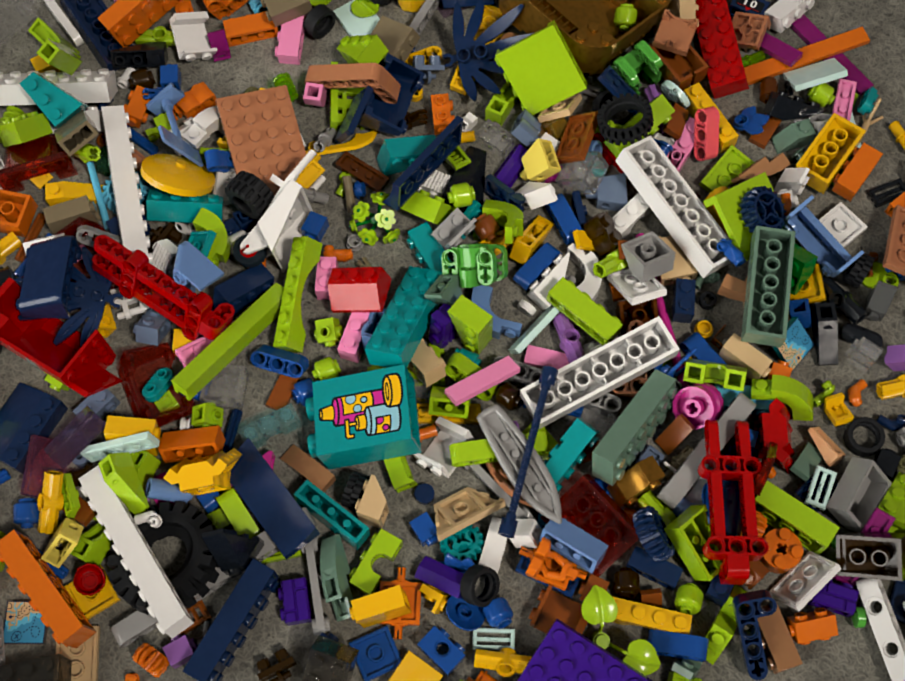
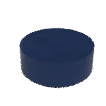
M423 483L416 487L414 495L418 503L427 505L433 501L435 493L431 485Z

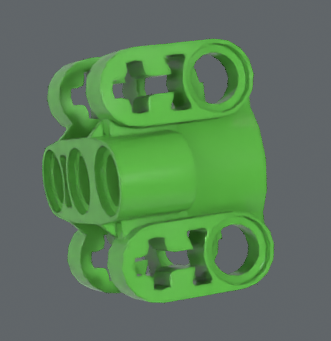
M641 40L624 57L619 56L615 59L611 67L640 95L641 93L638 90L642 85L637 74L640 73L648 83L656 85L661 81L662 73L659 68L663 66V63L647 42Z
M486 243L461 244L457 247H451L442 253V275H449L450 273L458 275L460 288H473L480 285L488 286L496 281L505 279L508 275L507 249L503 245ZM495 248L500 249L502 252L500 259L496 258ZM449 252L453 253L454 262L448 260L447 255ZM497 269L502 271L501 275L497 274Z

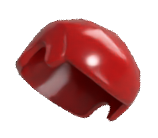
M86 563L77 568L73 583L76 590L82 595L93 596L99 593L105 586L106 575L104 570L97 564Z

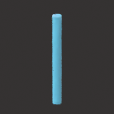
M92 161L87 162L105 231H109L106 221L110 219L106 205L103 202L104 197L102 196L95 165Z

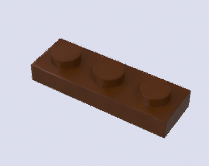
M347 151L335 163L336 168L349 173L357 181L364 182L365 186L375 192H381L390 181L388 176Z

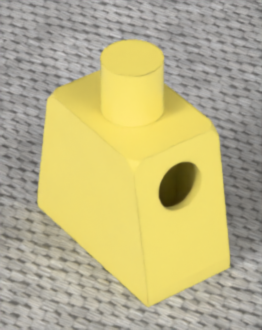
M538 138L522 156L521 161L524 170L520 172V177L524 181L542 182L561 171L551 141Z
M65 518L52 535L40 559L59 569L78 544L84 527L74 519ZM59 543H61L63 546L62 550L56 549V546L58 547Z

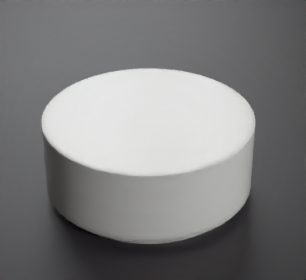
M523 299L517 305L520 311L530 317L537 311L533 305Z

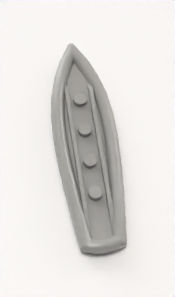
M492 405L484 409L477 416V421L499 464L515 488L527 438L500 405ZM533 447L521 496L537 512L561 524L562 508L555 482L545 463Z

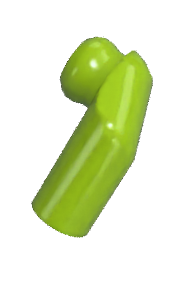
M346 172L340 173L339 180L342 182L335 192L341 197L345 195L342 177L351 176Z

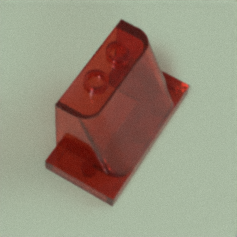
M47 135L22 144L12 145L5 149V168L0 170V185L4 190L20 192L25 190L23 180L56 171L60 179L78 175V172L70 156L57 143L55 135Z

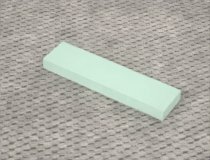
M553 305L547 308L508 351L512 355L520 354L560 311Z
M149 431L81 447L80 454L90 462H97L103 460L108 454L125 452L131 454L159 447L160 440Z

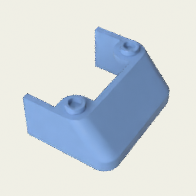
M811 195L785 218V226L782 228L784 230L796 231L795 239L805 250L818 256L817 263L821 267V272L826 277L834 278L863 255L864 251L861 250L852 257L806 207L814 199Z
M184 241L178 245L173 269V279L176 283L196 293V288L201 292L224 276V272L190 242Z

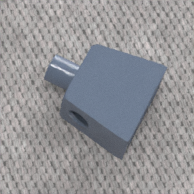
M625 173L598 177L595 188H585V199H596L597 209L619 212L628 203Z

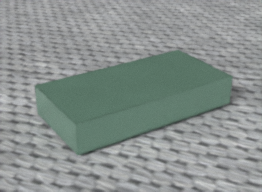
M808 442L789 470L806 482L823 457L819 450Z

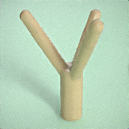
M881 98L877 100L867 119L866 114L862 115L863 124L861 128L866 130V132L870 125L884 118L880 116L871 120L882 101Z

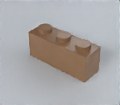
M777 604V609L772 615L757 618L763 648L767 655L766 663L769 670H773L774 674L803 664Z

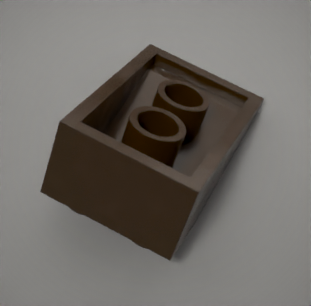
M837 533L836 563L841 567L837 576L903 581L905 579V533Z

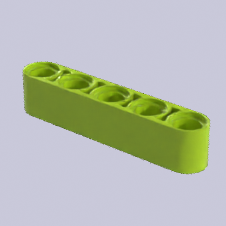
M538 431L534 449L540 456L548 454L550 451L546 432ZM524 433V436L528 439L530 433ZM487 439L459 442L449 446L453 467L498 462Z

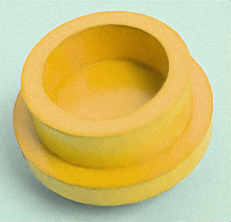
M701 320L695 324L694 333L698 332L704 339H707L713 334V326L709 321Z

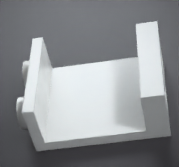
M207 11L174 13L169 19L179 60L193 61L197 58L209 60L217 52V48L210 47L204 24L209 18Z
M439 416L435 421L440 429L438 436L434 438L423 455L420 453L412 455L417 460L416 464L421 468L426 469L428 467L435 475L439 477L443 475L449 478L456 469L451 463L449 446L454 443L473 441L475 438L469 430Z

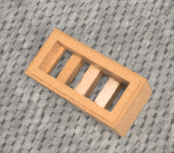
M810 427L808 429L810 436L829 467L836 466L846 456L841 448L820 427Z

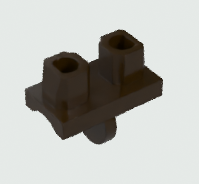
M172 222L165 229L160 226L157 230L151 229L149 231L152 236L150 242L153 245L155 242L164 239L179 244L183 238Z
M285 648L274 653L279 662L278 664L271 666L268 658L257 662L259 671L257 676L260 681H267L276 675L277 677L270 681H286L285 679L292 676L290 670L282 674L285 670L297 665L295 659L290 656Z

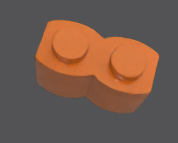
M204 82L193 85L189 91L184 92L185 96L176 103V106L186 119L189 117L194 118L204 109L216 105V95Z

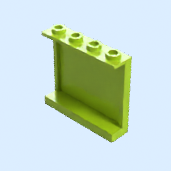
M555 20L549 22L547 27L501 51L500 49L496 51L495 61L504 70L505 80L511 83L514 96L516 98L519 97L522 110L526 109L532 115L587 89V81Z
M766 172L703 201L706 208L712 205L715 206L724 228L732 240V244L744 253L743 256L746 261L749 260L751 235L753 232L749 233V227H744L745 222L741 220L743 216L739 213L742 210L739 205L744 194L752 188L766 186V188H772V192H774Z

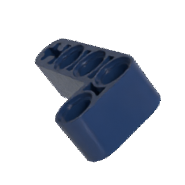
M767 590L738 594L732 601L744 664L750 677L754 680H762L768 673L757 619L772 615L777 609L775 599ZM763 600H770L767 605H760ZM742 604H749L746 609H739ZM752 624L750 629H743L745 625ZM756 644V647L754 649H747L748 646ZM753 660H756V661H757V663H758V664H757V668H755V664H754V661H753Z

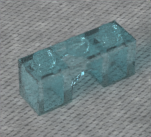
M292 403L237 430L243 442L249 438L258 449L266 445V441L270 437L279 433L287 435L303 426Z

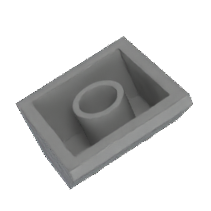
M653 231L621 244L630 272L641 283L673 270L676 253Z

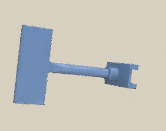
M169 83L146 104V107L156 116L166 112L172 132L161 125L158 126L162 142L198 166L203 167L204 164L199 151L182 140L173 113V106L185 96L184 91H179L174 87L173 83Z

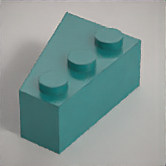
M31 73L19 83L54 127L59 128L82 109L84 111L89 107L38 73Z
M435 135L384 139L376 158L380 172L389 176L405 171L435 140Z

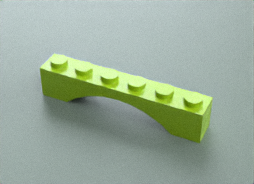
M510 82L504 84L500 90L501 94H495L485 109V121L500 128L519 98L514 96L512 92L513 87Z
M308 236L293 238L273 347L292 353H303L306 333L301 316L302 292L309 273L320 261L323 245Z
M144 450L131 453L130 455L142 488L145 491L147 480L154 476L161 461ZM98 522L81 535L78 544L70 554L85 563L100 566L111 548L113 540L110 541L103 531L106 529L105 526H101Z

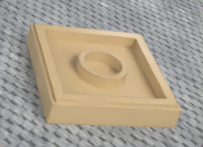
M577 93L541 111L537 117L539 123L571 116L582 100L581 94Z

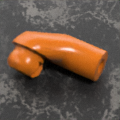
M860 379L847 391L848 400L854 407L862 404L861 391L868 386L863 379Z

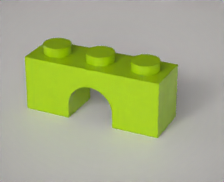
M689 358L686 361L683 381L698 384L715 383L722 385L726 389L744 391L748 368Z
M382 528L379 533H374L370 540L372 545L368 551L364 550L359 559L361 563L358 568L354 567L349 575L350 585L366 595L375 593L380 585V581H382V577L372 570L373 563L379 558H386L393 562L403 546L401 539Z

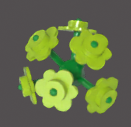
M377 192L370 195L372 202L378 203L376 213L373 214L368 211L370 209L369 203L360 201L358 205L353 207L354 216L351 215L353 220L349 221V228L352 229V232L356 231L358 236L362 238V242L371 246L375 245L379 240L374 231L377 226L383 228L387 233L382 239L384 244L394 243L400 235L399 228L394 231L389 230L392 228V224L396 223V219L394 218L395 213L393 210L382 209V205H386L382 202L389 196L385 192ZM368 223L373 224L369 230L367 228H363L359 232L357 230V226Z

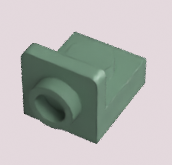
M679 659L674 663L671 670L691 681L697 676L703 662Z

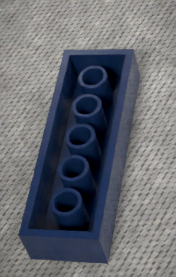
M254 558L252 559L183 669L184 673L197 681H222L224 676L222 672L226 666L230 667L233 663L235 651L244 645L247 639L245 637L249 629L252 630L258 621L256 617L259 612L266 609L269 604L268 598L270 594L275 593L280 586V577L273 569Z

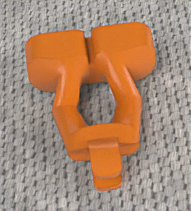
M542 537L525 574L534 578L542 571L547 579L563 582L567 578L574 581L578 576V571L570 568L572 562L558 552L550 551L551 540ZM548 557L555 560L562 567L561 571H548L544 564V559Z

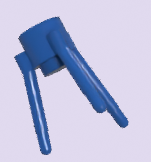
M697 348L692 349L674 367L671 368L669 365L662 366L663 364L655 367L654 370L657 369L676 378L685 371V366L677 372L675 371L697 351Z

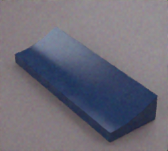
M60 0L61 7L102 69L107 68L109 71L120 69L113 68L110 50L123 47L97 19L108 9L102 0Z
M456 116L393 183L390 195L382 203L398 211L460 145L463 118Z
M247 438L238 449L242 456L231 470L230 483L283 556L288 559L320 533L251 440Z

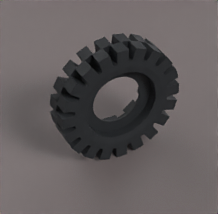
M170 501L160 502L159 510L154 505H151L144 512L155 511L162 517V525L158 528H153L146 522L139 524L138 527L150 547L157 540L168 536L177 537L185 543L187 550L186 559L182 567L168 578L184 606L190 608L197 603L194 596L198 593L203 598L210 591L206 583L209 581L215 584L219 573L215 570V567L219 566L201 533L217 530V528L199 508L192 504L188 506L185 502L176 501L173 506ZM111 545L110 550L115 555L108 556L107 566L111 569L108 572L110 582L114 584V590L133 608L148 615L147 607L149 604L147 601L144 602L139 596V586H135L129 578V575H131L130 570L127 571L120 562L123 559L122 556L117 555Z

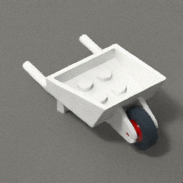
M311 149L285 181L274 174L270 177L269 180L278 185L280 189L257 222V225L249 234L237 239L233 245L234 258L240 265L246 268H253L264 262L266 257L273 255L282 272L286 271L293 238L303 237L301 228L310 211L313 212L303 187L296 180L299 174L316 156L314 150ZM321 175L310 188H314L317 191L326 178Z

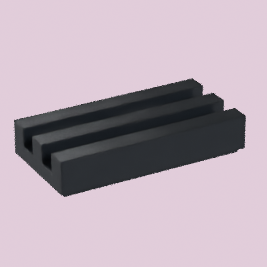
M899 178L871 189L867 194L871 196V201L875 203L874 206L877 208L894 201L903 192L879 201V199L903 190L904 192L905 184ZM898 184L900 185V187L895 188V189H891V190L886 191L885 193H882V194H880V195H877V196H876V194H875V193H878V192H880V191H883V190H886V189H888V188H891V187H893V186H896V185H898Z

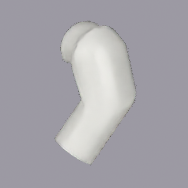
M153 510L134 515L136 525L147 522L151 527L158 528L163 522L162 517Z

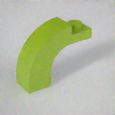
M485 200L482 214L493 215L499 226L505 228V244H513L515 237L523 236L524 216L517 206L498 200Z
M202 207L192 223L196 231L212 230L217 233L207 258L218 267L219 261L226 263L231 250L229 235L221 219L213 212Z
M772 375V380L752 379L751 399L775 400L777 398L792 409L793 420L813 421V395L803 383L782 375Z

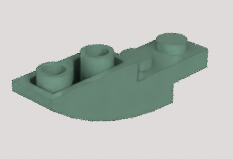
M336 534L323 539L321 542L320 572L326 603L332 602L337 622L351 618L349 608L352 607L351 600H353V596L346 576L351 571L340 534Z

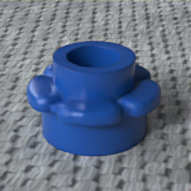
M356 181L353 185L354 196L357 199L366 195L364 182Z

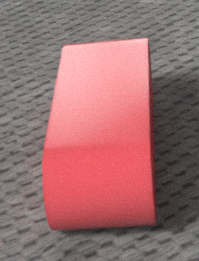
M714 106L698 109L695 113L694 156L698 161L714 159L718 155L720 114Z

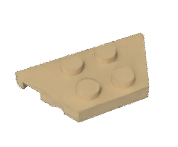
M466 487L433 504L437 539L440 542L505 507V500L503 498L496 500L490 498L488 493L478 492L476 489Z

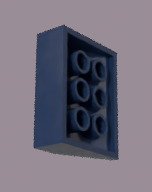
M20 382L0 410V462L24 474L68 410L67 406L55 397Z

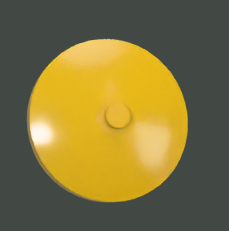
M154 154L146 157L141 164L140 173L144 180L155 188L170 194L198 197L209 194L214 188L215 176L213 172L207 171L205 165L200 167L184 156Z

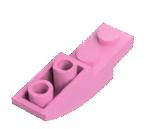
M691 117L686 122L681 137L672 145L673 151L667 155L679 173L694 150L695 119Z

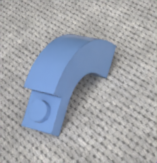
M484 285L473 287L471 301L493 316L492 337L500 339L501 333H504L509 338L520 337L522 331L521 323L499 318L492 312L490 303L493 296V287Z

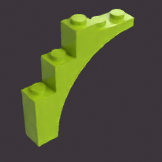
M38 17L28 29L42 44L36 53L48 64L72 76L82 63L80 60L81 56L79 55L80 51Z

